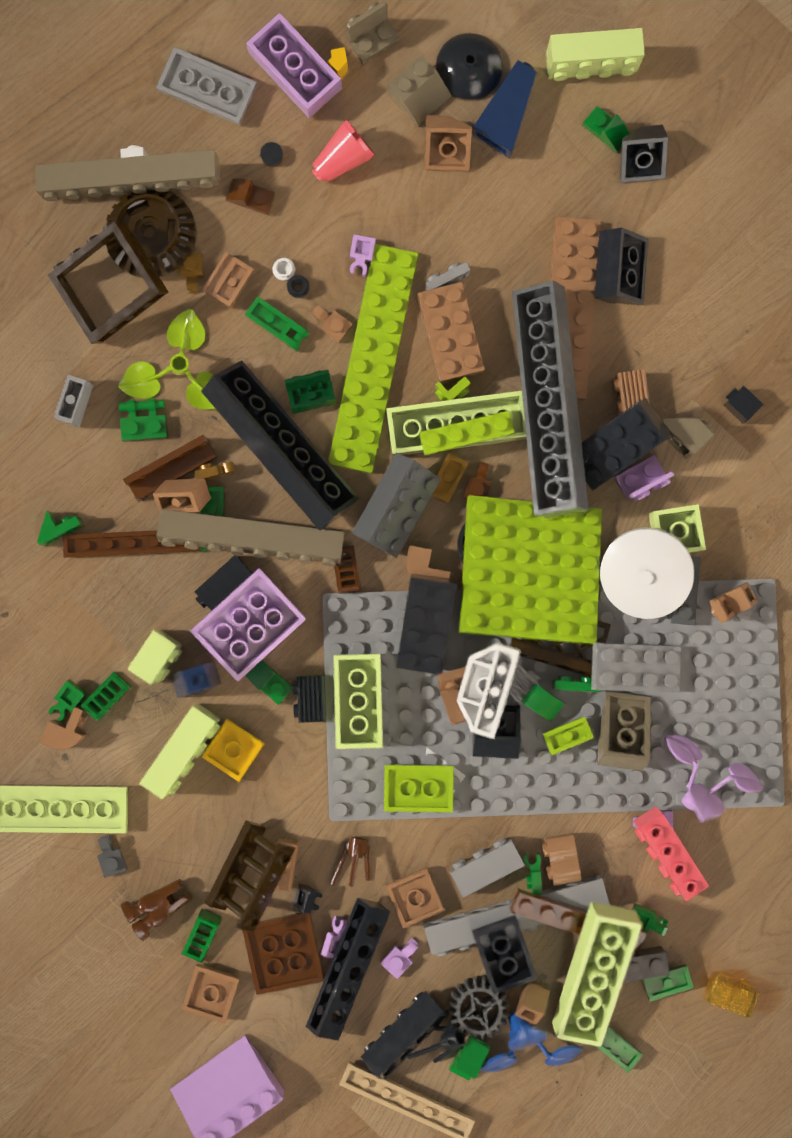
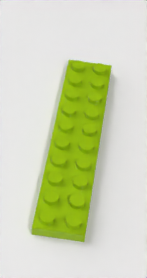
M375 244L328 461L332 466L373 473L418 259V253Z

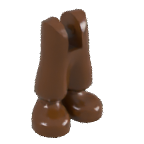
M181 879L142 896L136 905L129 901L120 904L129 923L148 913L147 917L132 924V929L141 941L148 939L150 928L159 927L176 911L192 900L189 892L178 897L176 900L172 896V893L184 885Z

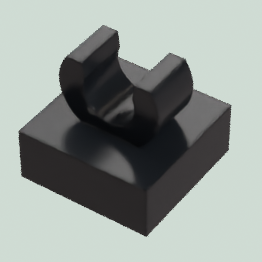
M299 883L293 906L303 913L311 914L312 909H319V906L314 904L315 898H322L323 895L310 886Z

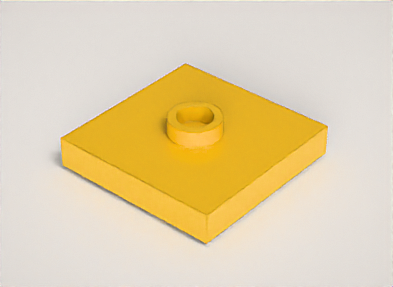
M227 718L203 753L202 758L240 782L265 743Z

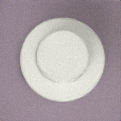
M288 258L278 259L273 265L274 276L281 281L289 280L295 274L294 263Z

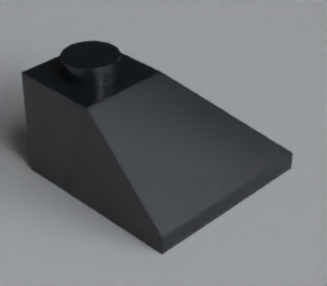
M663 125L640 126L622 139L621 183L665 179L668 135Z

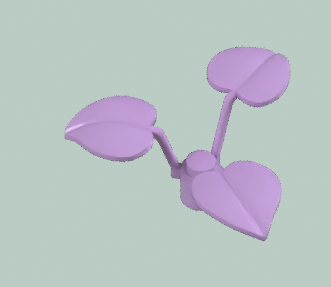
M680 735L664 736L673 755L679 761L685 764H693L694 766L690 781L686 785L689 790L681 800L686 808L696 811L701 822L723 814L724 806L713 792L728 781L734 780L739 789L749 793H756L763 789V785L757 776L748 767L740 763H732L728 768L731 775L709 791L703 784H693L699 766L698 761L703 758L700 749L693 741Z

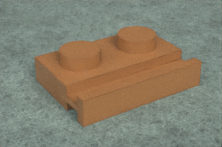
M225 252L202 291L231 309L254 273V269Z

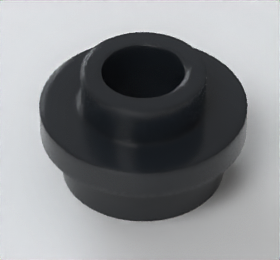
M295 275L289 279L287 290L292 297L302 298L309 292V282L305 277ZM296 284L303 286L300 291L294 289Z

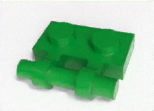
M148 398V401H136L132 399L119 403L120 412H129L128 418H120L121 440L126 442L168 438L167 416L157 415V409L165 408V400ZM137 410H149V416L137 417Z

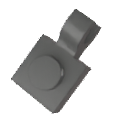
M109 834L100 837L98 843L103 853L97 857L104 878L126 871L128 868L121 847L113 848Z

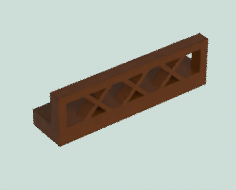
M201 435L123 478V480L130 487L136 500L140 501L153 494L165 480H178L200 468L199 466L216 459L217 456L208 439Z

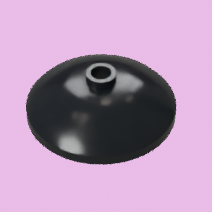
M463 33L452 37L442 46L436 59V71L451 96L460 100L472 101L484 98L497 87L502 76L503 61L498 48L491 40L479 34ZM472 58L474 62L469 64L466 60Z

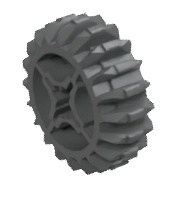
M473 976V983L469 984L468 979H464L465 987L457 984L456 988L459 993L452 991L451 996L454 999L448 1000V1005L452 1007L448 1009V1013L453 1016L450 1022L451 1024L457 1023L455 1028H460L461 1030L464 1028L463 1033L465 1037L471 1033V1036L476 1038L477 1034H479L481 1040H485L484 1034L488 1033L489 1037L493 1038L492 1030L500 1033L501 1028L498 1024L506 1025L507 1022L503 1017H509L510 1015L509 1011L506 1010V1008L510 1007L508 1001H504L507 998V994L500 992L493 994L490 983L486 984V977L484 976L481 978V982H478L477 977ZM476 992H486L493 997L480 998ZM469 995L471 1003L465 1007L464 1011L460 1012V1005L463 999ZM474 1000H476L477 1005L480 1004L482 1006L483 1017L480 1012H477V1009L475 1011ZM497 1004V1011L495 1016L490 1021H488V1011L493 1009L492 1006ZM465 1019H478L481 1025L471 1024Z

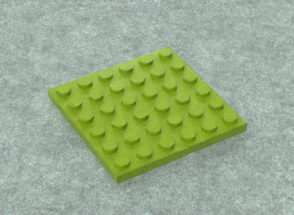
M469 495L467 497L459 633L590 645L597 643L602 509L588 507L589 511L544 518L534 515L533 502Z

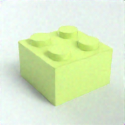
M699 504L648 513L651 528H658L671 533L685 545L689 553L706 550Z
M153 630L128 667V670L150 685L160 683V681L163 682L170 673L168 669L170 664L176 663L182 655L183 651L180 649L183 644L162 630Z

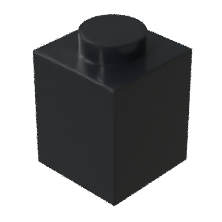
M743 386L738 390L736 388L731 390L725 397L728 401L723 406L743 424L764 404Z

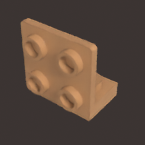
M466 667L438 674L437 685L451 725L467 722L457 702Z

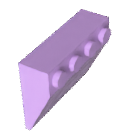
M259 568L190 631L223 667L239 681L303 623L306 618Z
M246 1034L170 1089L195 1138H231L281 1102L285 1094L284 1088Z

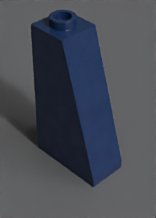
M517 60L472 130V135L507 158H510L537 73L532 65L527 62L522 63Z
M215 662L191 668L171 676L177 697L221 684Z

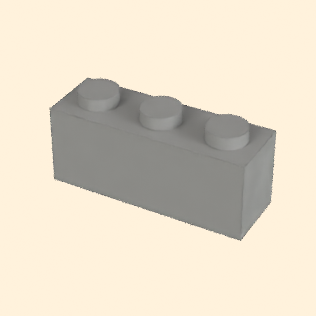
M500 838L493 842V847L487 850L481 848L472 854L474 857L466 861L462 858L452 864L453 868L450 869V873L463 898L525 866L511 838Z

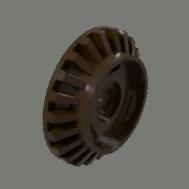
M146 190L144 194L132 192L128 196L124 195L121 197V201L113 205L111 214L107 215V223L114 221L127 225L141 249L145 251L144 254L159 277L166 276L180 268L191 255L195 246L197 230L194 216L184 200L171 191L158 192ZM145 205L150 206L149 208L129 217V214L137 208ZM169 221H176L174 236L171 241H168ZM154 227L156 232L152 237H145V229ZM116 236L105 244L110 257L123 271L142 278Z

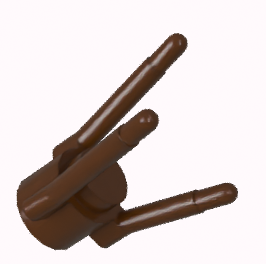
M350 837L349 842H345L344 851L330 882L331 886H334L348 852L349 856L353 857L349 886H354L358 858H363V854L366 881L370 880V846L367 845L368 840Z

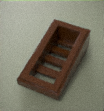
M354 545L342 547V554L351 553V557L342 558L340 562H352V566L339 568V564L334 566L339 594L361 590ZM352 570L354 572V575L343 577L340 575V572ZM355 579V584L342 586V581Z

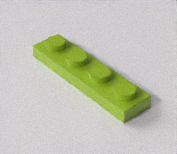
M505 411L419 432L425 456L512 435L515 432L510 412Z

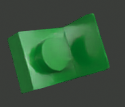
M598 106L593 109L582 123L586 130L616 153L621 149L622 139L630 134L618 114L612 118Z
M46 511L37 540L38 544L45 547L62 538L63 535H68L85 526L82 519L69 515L61 519V524H58L54 514Z
M263 660L245 674L259 691H263L278 705L293 689L291 684Z
M470 1035L465 1041L463 1049L459 1050L450 1063L449 1071L468 1081L471 1078L476 1079L490 1050V1045Z

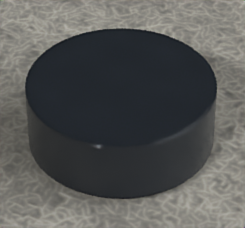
M268 142L262 146L260 155L265 165L274 167L282 162L283 151L279 144Z

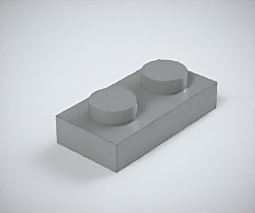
M460 262L455 263L448 268V272L442 275L436 273L429 277L428 282H426V290L452 285L469 276L470 268L467 262L460 264Z

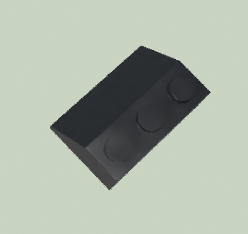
M622 227L599 231L596 285L594 288L595 299L607 303L644 305L648 238Z

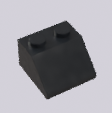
M505 705L494 739L473 732V757L519 759L521 746L520 706Z

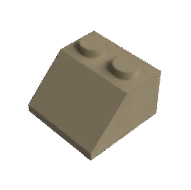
M422 55L388 85V95L418 127L426 121V115H433L451 98V94L438 72Z
M665 418L662 420L672 434L666 440L685 459L695 455L714 436L711 432L712 427L705 420L700 421L698 418Z

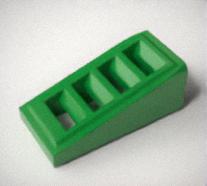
M114 671L85 700L81 707L96 721H100L131 686ZM112 680L121 688L120 691H117L110 684ZM105 688L115 695L113 699L104 691ZM101 695L108 704L105 705L97 697ZM94 702L102 710L98 712L91 703Z
M201 909L181 954L202 963L222 917ZM200 928V929H202V930H205V931L209 932L210 935H208V934H206V933H204V932H202V931H199V930H197V929ZM194 937L206 941V944L194 939ZM190 944L202 949L203 951L200 952L193 948H190Z

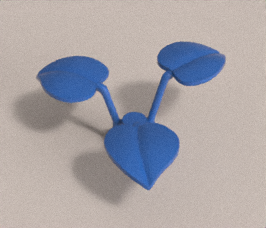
M513 1012L508 1017L511 1027L509 1032L511 1041L508 1044L510 1052L493 1057L482 1065L480 1071L498 1072L508 1069L517 1062V1057L514 1056L515 1050H521L534 1045H539L547 1057L545 1060L546 1065L560 1066L576 1058L583 1050V1047L571 1045L562 1047L553 1053L548 1052L542 1044L547 1039V1034L540 1029L532 1027L528 1021L515 1016L516 1012Z

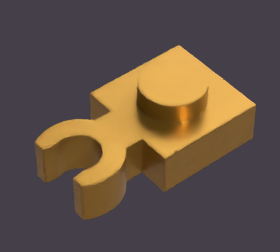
M233 462L220 466H213V463L199 466L200 470L195 471L196 479L204 478L206 481L222 477V475L235 473L236 468Z

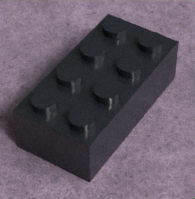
M646 397L581 443L585 481L592 491L672 436Z
M411 573L396 668L431 674L443 673L457 587L456 580Z

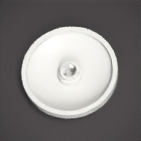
M643 527L623 533L610 544L601 563L600 577L603 590L615 607L633 617L653 619L672 613L684 603L693 585L694 566L689 551L677 537L658 528Z

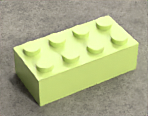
M642 28L550 35L546 51L548 79L563 81L568 77L586 79L595 75H599L602 78L610 77L612 74L633 75L638 71L645 55Z
M381 654L334 655L336 749L383 748Z
M200 704L192 706L139 784L161 799L175 794L182 784L179 779L181 777L184 778L195 765L192 762L193 759L198 758L208 746L205 742L208 738L211 739L216 735L221 727L218 724L221 719Z

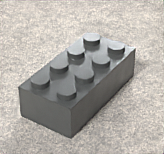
M396 453L354 527L352 534L397 559L441 479L415 460Z

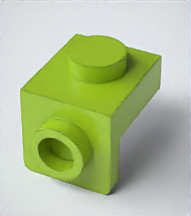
M464 377L447 391L438 382L435 384V389L437 390L435 394L441 401L462 399L470 392L468 388L471 383Z

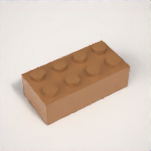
M459 282L418 293L417 299L438 381L444 385L460 381L464 377L468 379L483 375L485 369L463 283Z

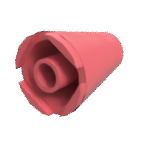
M346 120L341 124L312 164L315 168L312 172L320 182L323 179L329 182L371 160L375 154L352 124Z

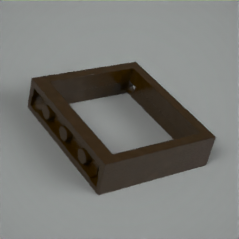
M111 221L107 223L101 233L88 238L86 245L73 250L66 261L57 263L53 267L54 270L48 274L91 344H102L169 293L129 228L122 222ZM116 236L149 289L97 328L65 276Z

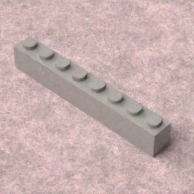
M600 875L581 879L582 881L545 889L542 890V895H540L587 911L591 902L610 905L604 882ZM513 899L424 923L431 954L444 956L449 954L452 949L459 948V950L471 948L472 944L476 943L472 933L473 929L516 915L510 912ZM516 915L521 930L525 929L526 932L539 928L538 925L544 924Z

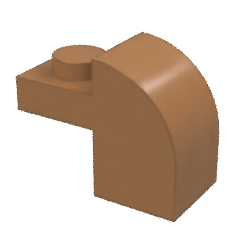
M409 545L406 568L410 577L412 573L450 579L451 572L428 568L431 549Z
M745 582L718 595L709 602L713 616L721 624L731 619L734 615L753 607L758 600L749 583Z
M81 706L74 707L67 725L55 720L48 721L39 743L57 750L68 749L81 743L87 735L79 731V728L83 729L87 722L88 716L85 715L86 711Z

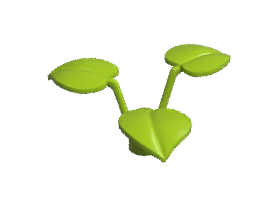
M189 309L179 314L168 327V343L172 347H180L179 354L171 358L170 366L155 375V369L151 364L144 361L133 363L126 370L119 383V388L125 394L138 399L152 398L160 391L158 378L169 371L176 375L185 373L192 382L186 388V398L189 404L200 410L215 409L201 392L213 374L204 371L199 373L195 380L188 370V359L183 355L185 348L190 351L196 350L205 340V330L194 310Z

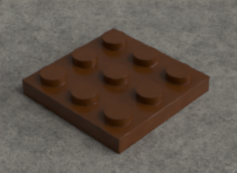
M300 912L260 921L255 932L243 930L256 995L324 980L311 914Z

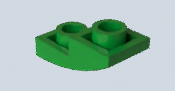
M536 683L521 701L550 722L565 705L564 702Z

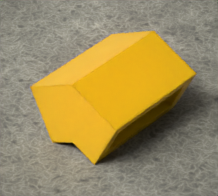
M345 47L331 50V58L327 62L341 79L348 72Z

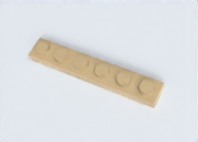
M350 1061L339 1083L342 1087L454 1138H468L475 1123V1118L390 1079H377L372 1071Z

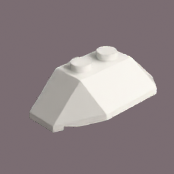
M497 643L469 657L457 702L469 724L471 732L494 739L515 675L520 650Z

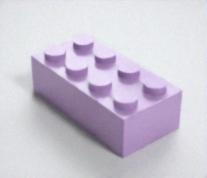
M280 13L246 43L250 56L308 118H311L342 89L341 78Z

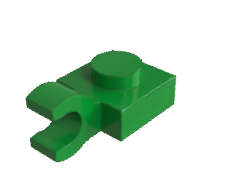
M536 853V860L531 863L528 861V855L524 854L523 861L530 869V875H526L527 889H531V893L542 895L541 856L539 853Z
M634 903L631 910L636 911L642 924L641 928L645 929L647 934L649 930H653L665 936L668 930V920L662 917L656 918V911Z

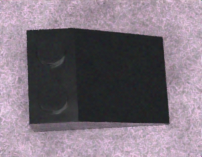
M516 915L472 930L493 994L537 979Z

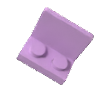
M653 455L615 476L614 479L626 500L628 501L633 498L636 502L651 494L650 488L653 487L654 491L671 483L669 478L674 476V473L671 471L665 474L656 456Z

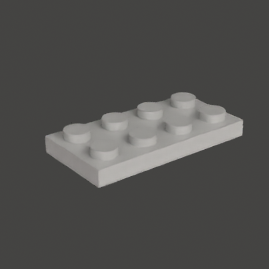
M174 47L156 89L163 94L240 126L256 90L257 82Z
M593 643L591 689L679 692L681 647Z

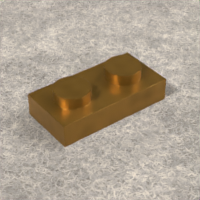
M448 453L437 474V477L441 480L432 496L448 504L469 463Z

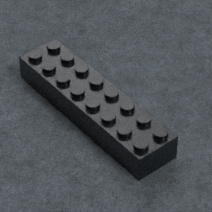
M242 360L213 375L201 390L202 394L319 531L346 513L360 499Z

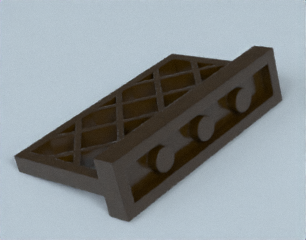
M597 621V626L604 628L603 635L597 639V643L606 644L611 624ZM511 638L509 647L520 650L519 656L592 678V661L586 659L582 652L592 646L590 644L580 648L578 643H573L577 651L568 654L564 652L560 645L564 642L554 641L555 644L547 648L542 646L540 640H535L537 644L530 643L534 639L524 641Z

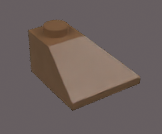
M426 115L425 170L470 171L472 127L450 116Z

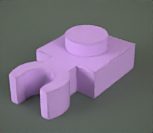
M353 234L349 257L354 259L355 262L350 266L351 275H354V270L360 267L363 269L362 277H366L367 266L365 262H372L376 238Z

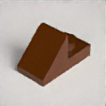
M233 179L226 201L269 215L276 194L271 190L254 185L251 179Z

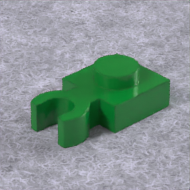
M71 679L67 680L54 697L59 703L52 706L48 713L51 715L56 710H59L61 715L57 721L60 722L66 719L68 710L72 712L74 707L79 706L87 692Z

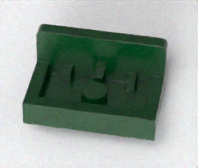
M329 370L315 371L314 373L294 376L285 380L292 414L337 404Z

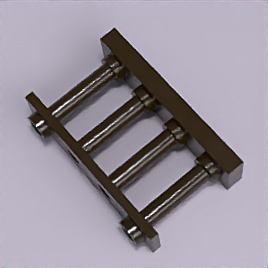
M248 820L245 821L205 904L211 908L230 909L240 917L236 928L255 932L296 848L279 842L275 846L262 837L266 830L263 825ZM258 845L272 854L266 867L252 858ZM247 866L261 875L256 888L242 879ZM237 887L251 896L245 909L231 899Z

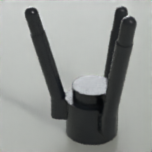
M454 1024L438 1026L434 1031H445L441 1036V1043L409 1054L407 1058L412 1059L443 1047L448 1049L433 1059V1062L437 1063L453 1052L463 1049L465 1044L464 1033L460 1028H455Z

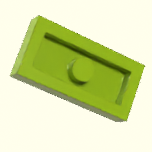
M585 716L542 733L551 755L594 738Z

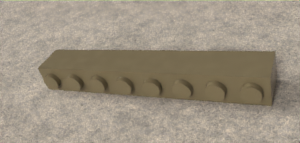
M215 150L35 165L36 192L46 201H57L58 198L75 200L79 199L80 196L98 198L102 194L121 196L126 192L144 194L147 190L166 192L173 188L189 190L191 187L196 186L212 188L213 185H220L219 157Z
M161 509L156 536L158 542L169 547L179 544L184 545L188 549L203 547L211 552L228 550L235 555L252 553L253 556L259 558H266L268 555L276 556V559L283 561L293 558L299 559L302 563L309 564L317 561L322 562L325 566H335L341 562L344 532L324 529L319 531L316 528Z

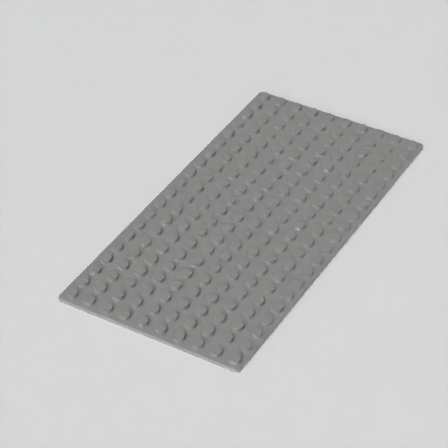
M773 579L699 581L695 626L670 623L671 613L653 619L630 616L610 602L603 590L602 584H599L598 621L611 624L606 644L681 647L680 691L601 690V692L554 690L552 689V680H558L559 676H572V681H581V677L588 676L519 656L523 661L520 666L526 672L530 669L539 678L537 683L540 687L565 703L550 722L525 704L519 705L510 694L508 695L506 705L520 706L521 746L519 759L473 757V732H471L468 722L457 725L450 724L437 685L438 674L396 668L408 591L327 593L322 597L329 818L331 821L649 811L655 806L659 810H688L681 799L689 790L686 785L690 781L694 766L693 764H685L679 761L673 755L667 741L664 739L666 735L686 737L698 746L703 758L698 761L699 766L693 784H703L708 791L731 775L728 768L732 763L745 765L757 776L763 785V789L759 792H745L736 786L734 780L728 781L713 792L721 800L724 808L783 806L785 803L776 586ZM748 582L758 602L753 607L734 615L728 621L720 624L719 620L711 612L709 601L734 587ZM456 589L443 673L467 667L471 655L497 643L509 647L512 638L459 633L462 589ZM597 626V639L602 637L604 628ZM517 638V639L524 640V641H528V640H529V639ZM540 640L542 646L547 648L555 644L554 641ZM564 642L560 644L565 653L572 654L577 651L573 643ZM578 643V645L580 646V648H583V647H585L586 645H588V644H579V643ZM593 645L582 651L586 659L591 661L593 658ZM381 654L383 748L336 749L334 655ZM606 691L651 697L650 762L643 771L597 765L598 741ZM585 716L594 738L551 755L542 733ZM429 748L444 759L447 765H453L465 775L461 783L458 777L453 776V790H455L453 793V812L384 811V764L436 765V757L432 754L426 755V750Z

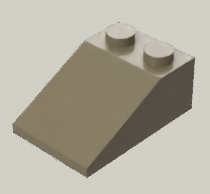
M605 692L598 741L597 765L639 771L644 770L650 762L651 697Z

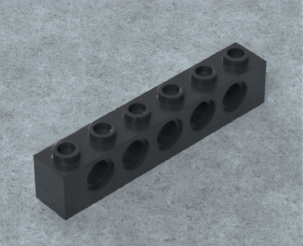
M357 897L305 1026L316 1037L339 1041L391 912L378 902Z

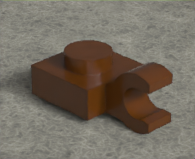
M480 462L476 477L469 476L463 498L467 499L469 495L488 496L491 481L485 480L489 464Z

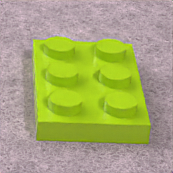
M384 764V811L453 812L454 766Z

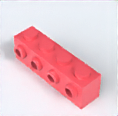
M656 806L633 821L637 827L634 832L641 842H647L649 846L646 848L648 854L653 861L656 859L661 865L658 866V869L665 879L670 878L672 883L669 886L677 897L681 895L685 901H688L709 887L666 817Z

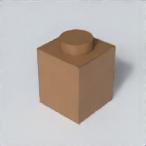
M529 982L521 992L515 1016L536 1025L545 1013L550 991L544 989L539 984Z

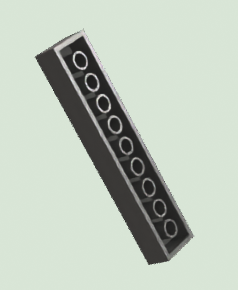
M552 280L512 291L534 515L544 518L589 511L566 292L564 286Z

